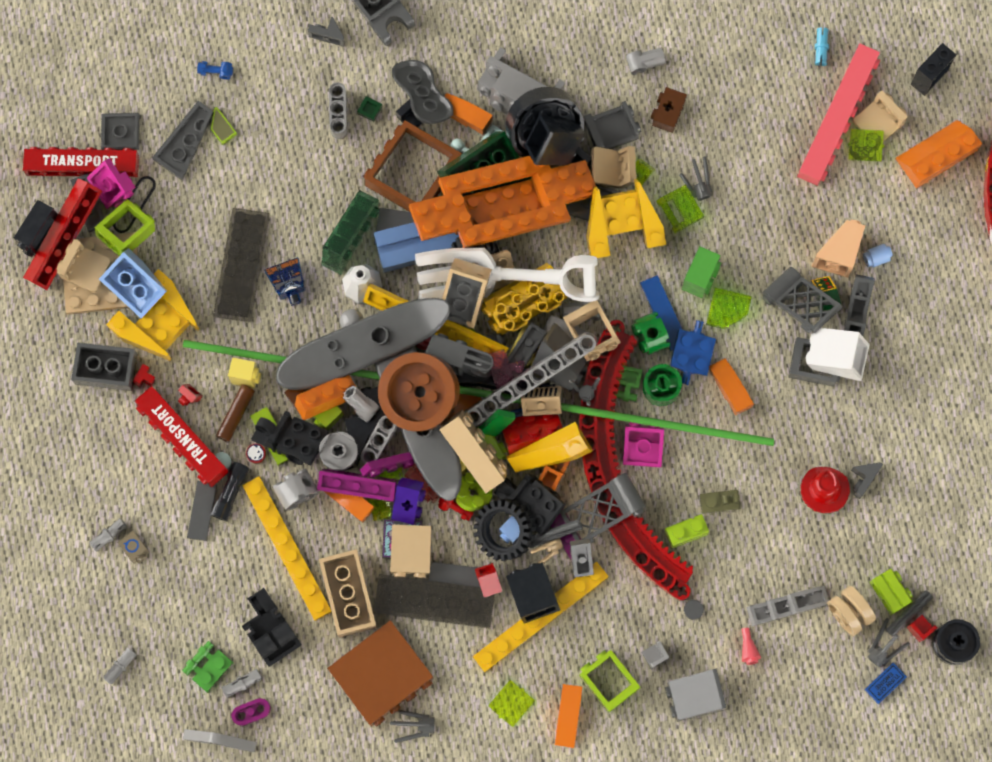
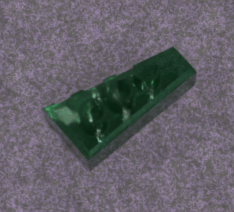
M361 190L358 191L323 246L322 266L342 275L355 249L359 246L364 233L369 230L372 219L376 218L379 214L380 208L378 207L379 200Z

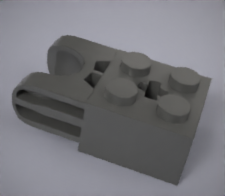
M351 0L385 46L391 44L392 41L387 31V27L391 22L399 21L408 29L415 26L414 19L400 0Z
M444 334L432 335L426 353L442 358L452 367L456 375L462 377L465 373L483 380H487L493 375L494 362L490 354L469 347L464 341L456 340L455 342L449 340V337Z

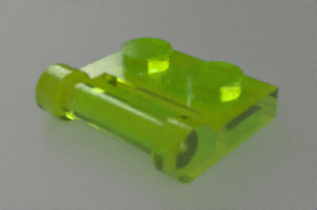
M686 184L656 201L669 219L675 234L704 218V214ZM673 201L684 221L678 222L667 202Z

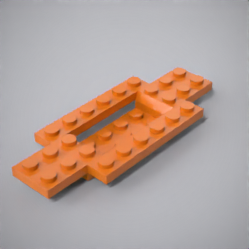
M530 156L441 177L438 182L443 196L411 203L409 209L421 241L455 233L459 235L463 248H469L569 222L571 218L565 204L592 198L593 189L596 185L586 160L551 168L550 165H536ZM531 176H532V178H531L530 180H526V181H522V182H518V183H514V184H510V185H506V186H502V187H498V188H494V189H490V190H486V191H482V192H478V193H474V194H470V195H466V196H463V195H462L463 193H467V192H471V191H475V190H479V189H483V188H487V187H491V186H495V185H499V184H503V183H507V182H511V181H515V180H519V179H523V178H527V177H531Z

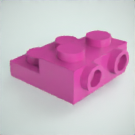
M110 158L104 160L87 177L90 184L102 190L99 198L106 209L113 206L117 208L124 200L134 195L132 190L136 187L126 172L120 174Z
M632 422L625 424L623 465L662 467L664 428L650 425L645 426Z

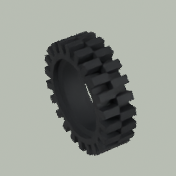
M500 499L483 506L484 509H480L478 512L480 515L475 518V521L478 523L474 524L473 529H477L474 537L479 538L476 543L483 546L480 548L482 552L487 551L486 556H494V560H511L522 556L523 553L529 550L528 547L532 546L533 542L531 540L535 539V535L532 532L536 531V526L532 527L531 523L535 522L534 518H529L531 512L524 510L526 508L524 504L519 505L520 502L517 500ZM499 512L511 514L518 522L519 538L511 547L498 545L490 534L491 520Z

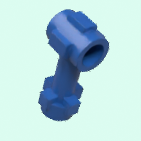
M202 61V63L198 62L197 73L201 74V76H206V73L219 74V78L229 80L233 75V67L230 62H221V66L208 65L207 61Z

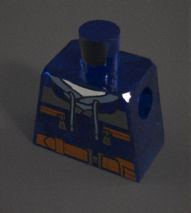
M298 257L264 269L280 300L288 297L291 306L302 302L299 293L305 291V285Z

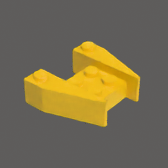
M634 179L635 190L600 196V190L597 186L594 187L586 234L590 256L596 258L611 256L607 236L642 229L644 244L647 248L666 245L664 227L637 179Z
M158 269L154 275L167 292L135 324L118 311L106 325L123 342L170 361L171 357L166 350L189 325L197 331L199 327L173 281Z

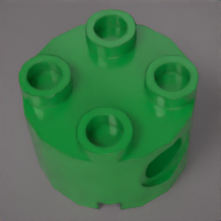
M656 311L635 319L634 324L631 325L633 334L635 336L638 335L640 339L638 345L642 354L647 353L651 355L670 347V342H666L669 339L667 330L661 317L656 318L658 316ZM647 330L653 332V339L648 337Z
M658 364L651 367L643 381L645 398L652 405L657 406L672 404L678 399L682 388V378L679 372L667 364Z

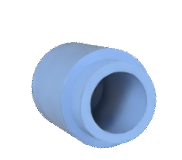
M885 244L867 249L863 253V259L867 267H876L890 262V257L893 256L891 248L889 246L886 247Z

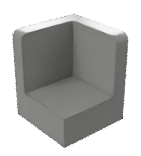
M660 641L641 652L650 669L659 666L670 658Z

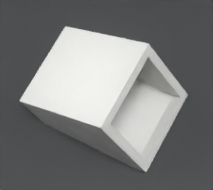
M820 328L816 333L811 334L810 351L806 354V362L812 370L862 381L869 343L859 332Z

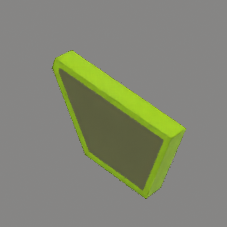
M215 107L211 131L223 145L235 137L237 132L220 110Z

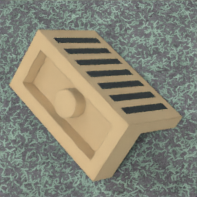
M562 387L534 388L521 397L523 416L562 414Z

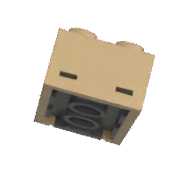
M458 258L454 259L442 299L450 304V314L447 320L462 325L467 324L468 327L474 328L492 269Z

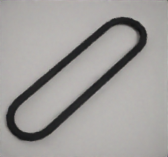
M144 176L140 178V180L137 182L135 186L136 188L132 190L134 193L138 188L139 184L141 183V181L144 179H150L153 182V187L151 191L149 192V194L147 195L146 199L140 207L141 210L145 206L146 202L148 201L156 187L155 180L150 176ZM136 217L133 218V220L125 230H119L116 227V223L113 225V227L117 232L125 233L132 227L133 223L136 220Z

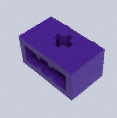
M401 477L396 487L392 520L414 525L416 519L421 518L423 507H420V503L424 501L426 490H423L424 482Z

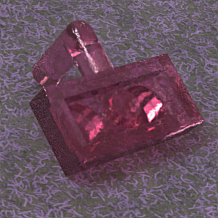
M505 349L489 353L494 362L490 371L497 389L514 379L512 371L516 370L517 373L523 372L525 362L517 361L509 364Z

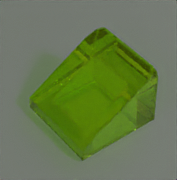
M638 159L636 161V179L643 185L655 169L644 160Z
M377 500L371 502V505L375 507L372 511L373 521L391 519V501Z

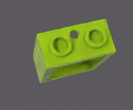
M127 199L94 228L96 237L120 256L128 248L133 251L154 233L155 221L151 215L143 213L138 204L132 203ZM130 212L144 225L123 243L108 229L126 213Z
M604 650L596 656V662L592 665L588 662L580 669L582 673L579 676L606 711L610 713L638 691L640 686L612 650L608 652ZM610 658L631 685L608 702L587 675Z

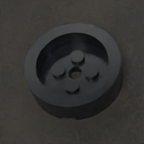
M539 87L526 92L513 103L506 117L505 128L507 136L519 156H530L524 144L540 113L580 124L584 131L582 113L574 99L567 92L555 87Z

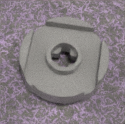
M345 432L328 434L320 443V458L327 468L334 471H345L356 462L358 446L354 438ZM342 447L344 453L335 456L334 448Z

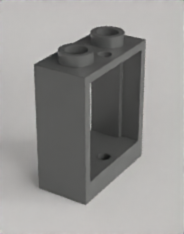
M797 337L788 378L834 387L835 383L840 381L841 376L831 374V377L799 371L803 346L811 347L809 339Z

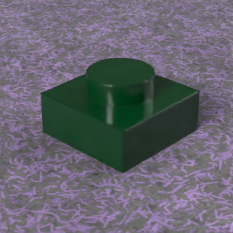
M365 96L357 114L374 122L383 106L381 103Z

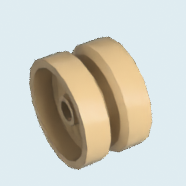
M849 585L841 591L842 598L835 596L827 602V605L842 628L854 637L862 631L861 624L865 626L870 625L876 620V616L864 597L853 586Z

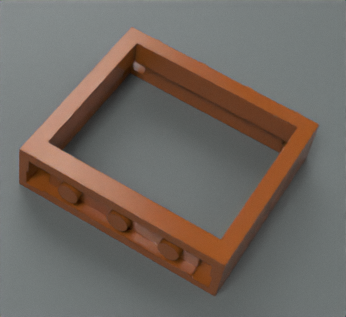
M404 121L402 125L396 127L392 140L388 139L384 146L385 150L382 154L376 156L374 166L365 172L364 178L366 187L410 212L409 205L415 203V201L375 178L405 133L449 157L450 159L447 164L462 155V153L411 123ZM439 175L422 201L438 197L442 191L438 182Z

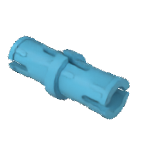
M822 27L817 28V43L814 46L816 50V66H820V59H822V66L827 65L829 29L825 27L823 35Z

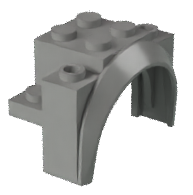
M500 47L494 57L490 56L486 61V70L478 81L477 90L482 95L490 97V105L495 110L508 114L509 109L520 96L530 90L548 86L503 63V55L506 50ZM559 79L555 88L564 91L565 82Z

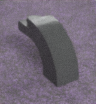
M855 275L848 301L844 331L859 332L862 336L864 335L875 278Z

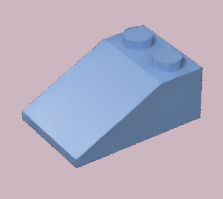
M129 248L99 278L106 287L140 318L167 292L146 264Z

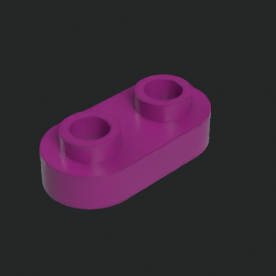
M258 698L234 708L231 717L235 724L245 726L267 717L271 707L268 701ZM259 705L264 706L263 712L257 711ZM244 712L246 714L245 719L240 720L239 714Z

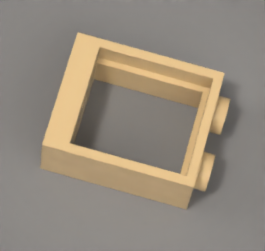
M598 300L590 302L563 317L574 339L578 337L574 327L597 314H600L612 338L595 346L591 352L584 356L586 361L599 358L601 353L612 351L621 343Z

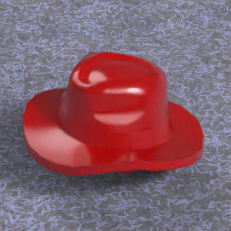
M816 467L810 469L805 474L801 483V496L807 507L820 513H833L845 506L850 494V485L843 473L830 467Z

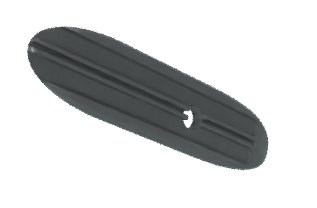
M423 298L405 302L317 338L301 346L282 361L276 371V381L281 387L290 390L312 389L335 378L345 377L397 355L435 334L448 319L450 304L440 298ZM381 328L386 331V338L381 343H378L374 340V332Z
M381 328L377 329L374 332V340L378 343L384 341L386 331ZM415 346L375 363L379 378H381L385 368L394 359L404 354L417 352ZM418 386L416 395L420 398L425 395L424 387ZM441 426L431 429L427 435L423 436L418 431H408L400 428L411 456L430 488L444 500L451 501L455 499L461 487V464L459 456L441 433Z

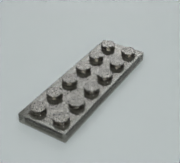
M232 208L213 317L251 323L270 213Z
M379 574L373 613L490 629L495 594L484 597L481 587Z

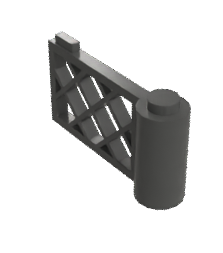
M789 267L762 292L764 295L762 298L768 305L772 304L780 307L802 324L801 328L808 333L811 331L816 333L842 309L840 303L803 278L793 267ZM802 285L807 287L806 292L797 293V290ZM810 296H820V301L810 302ZM807 297V302L797 304V298ZM794 298L793 304H783L787 299ZM823 305L834 306L830 311H823ZM820 306V312L810 313V307ZM807 308L806 314H797V309ZM820 317V320L815 325L810 323V318Z
M623 473L606 485L563 509L560 514L565 523L571 522L566 515L571 510L579 511V520H581L582 512L592 514L590 526L582 524L583 527L589 528L587 536L583 539H590L591 544L594 542V537L632 515L635 518L645 512L643 509L646 505L628 474ZM606 489H609L612 494L610 503L600 500L602 492ZM588 500L596 501L593 513L583 510L585 502ZM599 502L609 505L607 516L596 514ZM612 506L619 507L623 515L617 519L611 518ZM595 516L606 518L604 526L600 529L593 527ZM577 532L572 533L575 540H580Z

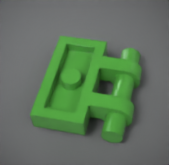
M623 366L624 373H620L622 374V380L618 381L620 386L625 387V391H618V394H615V396L623 399L625 402L629 400L636 402L638 394L630 393L631 388L639 389L643 369Z
M209 641L204 646L201 645L198 649L199 652L192 660L189 659L186 662L187 665L182 670L187 676L194 670L197 674L192 680L207 693L233 664L220 650H217L212 655L209 651L214 645ZM204 657L209 659L202 668L197 666Z

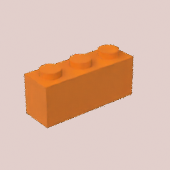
M350 375L335 378L298 394L295 407L304 421L346 403L343 399L345 390L353 385L356 387Z

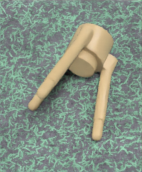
M560 538L531 550L530 553L533 554L543 549L550 552L538 562H543L544 564L552 556L559 554L558 550L563 548Z

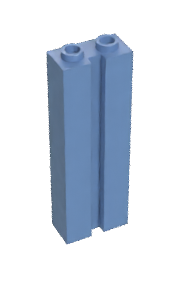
M414 222L374 232V239L383 273L416 265L415 254L450 249L452 243L456 242L455 239L459 237V235L451 233L421 241Z

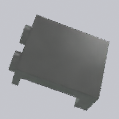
M624 101L619 107L592 116L591 113L584 116V125L594 147L614 149L639 139L641 128L639 123L635 122L632 117L634 112L631 105L628 106L626 101Z

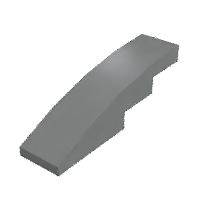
M823 585L747 607V612L752 626L827 606L829 598Z

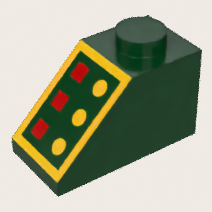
M830 276L811 280L814 286L841 304L838 290ZM816 295V301H820V296ZM823 305V311H830L834 306Z

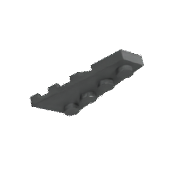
M197 101L152 159L183 181L212 119L213 111L200 101Z

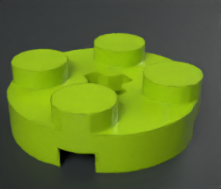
M468 472L462 476L460 491L455 501L461 508L470 512L484 509L483 506L489 504L492 499L493 489L485 493L473 475ZM469 490H475L477 495H470Z

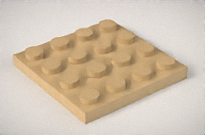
M135 232L114 235L124 243ZM97 237L76 239L85 248L108 257L111 260L110 266L119 257ZM138 247L135 248V249L132 251V252L135 253L137 256H138ZM63 280L67 315L129 308L102 282L96 292H90Z

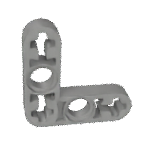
M185 729L183 740L216 744L249 752H255L257 742L213 732Z

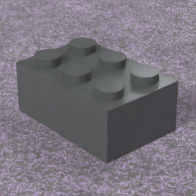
M77 342L71 380L75 385L132 391L138 354L135 349Z

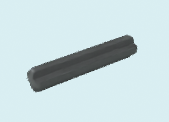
M577 519L549 529L544 535L536 534L535 539L531 540L533 544L530 548L582 530L581 521Z
M925 590L886 631L891 636H895L933 598L931 593Z

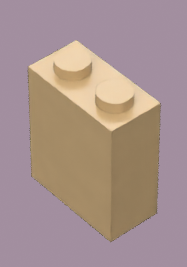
M392 525L390 574H394V577H406V574H414V578H426V575L430 574L431 526Z

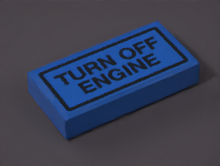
M892 663L864 690L879 704L907 676Z

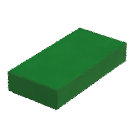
M498 409L479 428L485 435L496 437L515 420V413Z

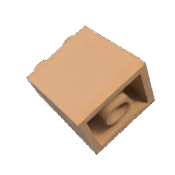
M846 220L817 253L812 267L848 278L854 267L865 225H862L857 220Z

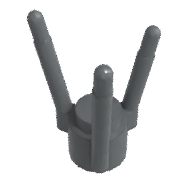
M705 156L703 157L706 184L702 181L695 159H692V163L699 182L694 186L695 189L692 188L682 173L679 174L691 192L692 197L697 198L698 201L712 196Z
M597 377L592 386L584 385L581 388L571 379L569 383L579 393L580 399L586 402L587 406H590V401L594 398V390H596L601 378Z
M888 618L882 624L872 647L867 651L870 653L867 658L878 667L881 665L885 666L890 659L910 645L909 642H906L888 655L886 651L899 637L896 634L883 649L880 646L876 649L889 622Z
M400 710V714L420 719H418V722H390V725L418 726V731H422L421 733L394 739L395 743L419 737H429V733H434V717H429V715Z

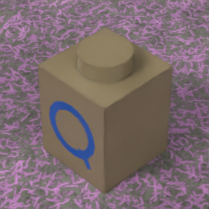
M134 531L117 542L133 563H141L148 557L146 554L149 553V550Z

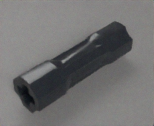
M233 461L228 473V479L220 498L216 501L211 516L222 521H228L233 509V503L241 484L247 476L249 467Z

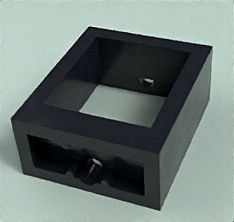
M942 43L918 68L911 85L925 96L949 71L957 54Z
M39 200L36 201L13 237L18 243L17 246L23 250L22 252L31 258L33 255H36L58 215L54 208Z

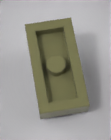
M738 490L699 495L702 514L741 509Z

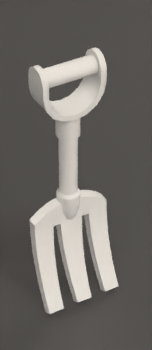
M451 248L415 254L417 266L453 263L454 259L458 258L492 269L484 297H488L491 294L496 281L515 280L560 285L561 290L566 296L577 301L593 302L599 299V292L596 290L595 266L598 264L596 257L590 255L574 256L566 261L562 269L533 270L496 266L493 257L485 248ZM451 266L417 272L418 283L422 285L447 281ZM572 268H583L584 289L573 285L569 281L566 272ZM445 285L420 290L419 298L442 299Z

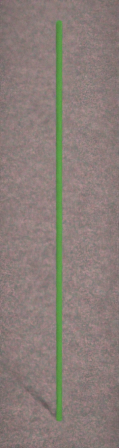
M190 340L183 341V347L275 363H282L286 358L285 356ZM361 369L350 374L352 376L380 380L378 373L375 371ZM459 386L460 394L485 398L494 392ZM501 393L505 399L512 397L511 394ZM521 397L513 403L521 404ZM561 403L562 411L769 446L774 445V438Z

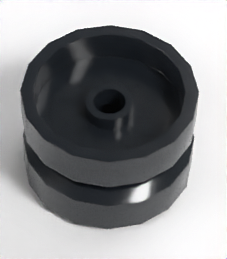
M954 619L946 622L935 631L932 647L935 655L942 662L949 665H960L971 660L978 653L980 636L977 629L971 623L965 620Z

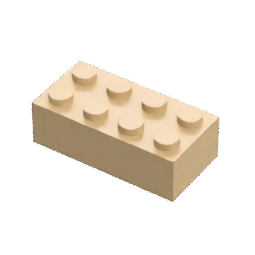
M462 409L442 424L440 431L483 491L487 493L505 481L508 467L502 459L499 460L495 455L497 452L493 445L487 444L484 440L485 435L483 431L474 426L472 416L468 412L465 413Z
M357 549L319 559L338 637L341 638L377 628Z

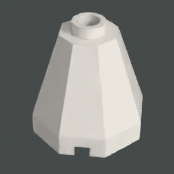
M368 264L352 266L342 279L345 296L357 304H364L363 300L370 283L382 288L380 273Z

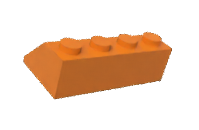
M956 120L895 159L917 189L977 152L982 142L972 128Z

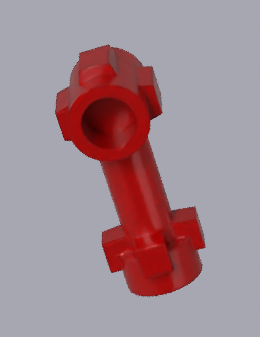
M440 497L438 501V507L441 510L448 511L451 508L461 514V519L469 521L474 513L461 508L454 502V499L447 501Z

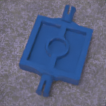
M696 320L694 331L689 332L678 329L670 361V367L684 372L682 384L689 385L691 374L707 376L715 346V338L701 333L704 322Z

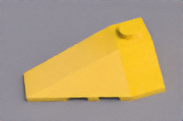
M574 422L506 458L514 471L520 472L573 461L593 450L577 423Z

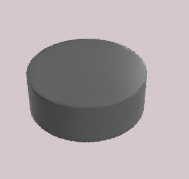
M690 600L684 606V614L690 620H697L703 614V605L698 600Z

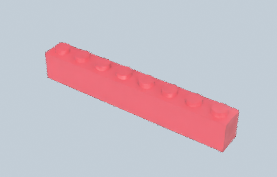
M859 43L797 177L818 186L820 181L824 182L828 171H825L827 165H832L836 155H833L835 148L839 150L843 139L840 137L842 133H847L851 125L848 120L850 116L854 118L858 107L855 105L857 101H862L866 91H863L865 85L869 86L873 75L870 73L872 69L876 70L880 63V59H878L880 52Z

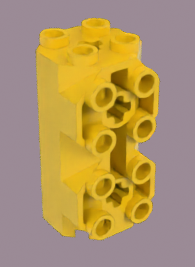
M545 263L535 270L553 269V267ZM514 281L485 297L482 302L481 311L490 319L487 322L492 331L503 335L508 331L515 332L524 327L531 318L542 312L548 313L561 306L562 301L568 297L561 290L560 285L533 281Z

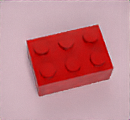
M558 414L521 416L515 418L501 433L509 456L563 427Z

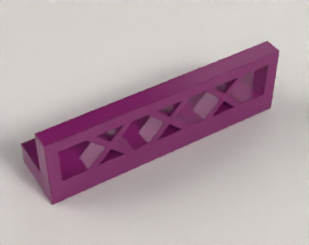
M324 468L319 471L317 490L394 502L396 487L400 480L378 476L371 477V475L363 477L362 474L334 471Z

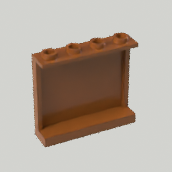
M391 620L327 668L370 726L375 725L376 727L385 721L384 716L389 712L391 714L397 712L401 708L400 704L405 700L410 702L414 699L419 689L425 690L433 684L431 680L434 679Z

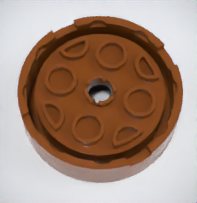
M408 353L394 359L383 371L378 385V399L384 414L393 424L408 431H426L441 426L455 412L454 410L460 397L459 382L452 367L442 358L429 353ZM418 386L424 387L426 391L425 395L421 398L416 395Z

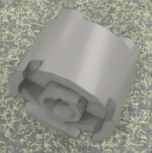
M303 469L297 474L292 472L284 477L286 481L278 482L272 486L285 511L293 510L299 504L305 501L308 502L319 494L307 469Z

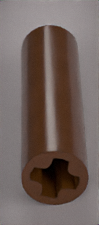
M241 385L216 434L217 438L228 443L230 442L255 393L253 389Z

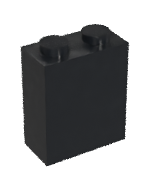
M543 562L533 563L526 569L515 570L506 576L519 615L524 624L560 611Z

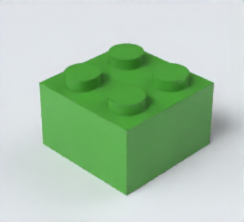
M699 246L681 290L703 298L704 294L708 295L714 281L712 277L716 278L722 262H719L721 255Z

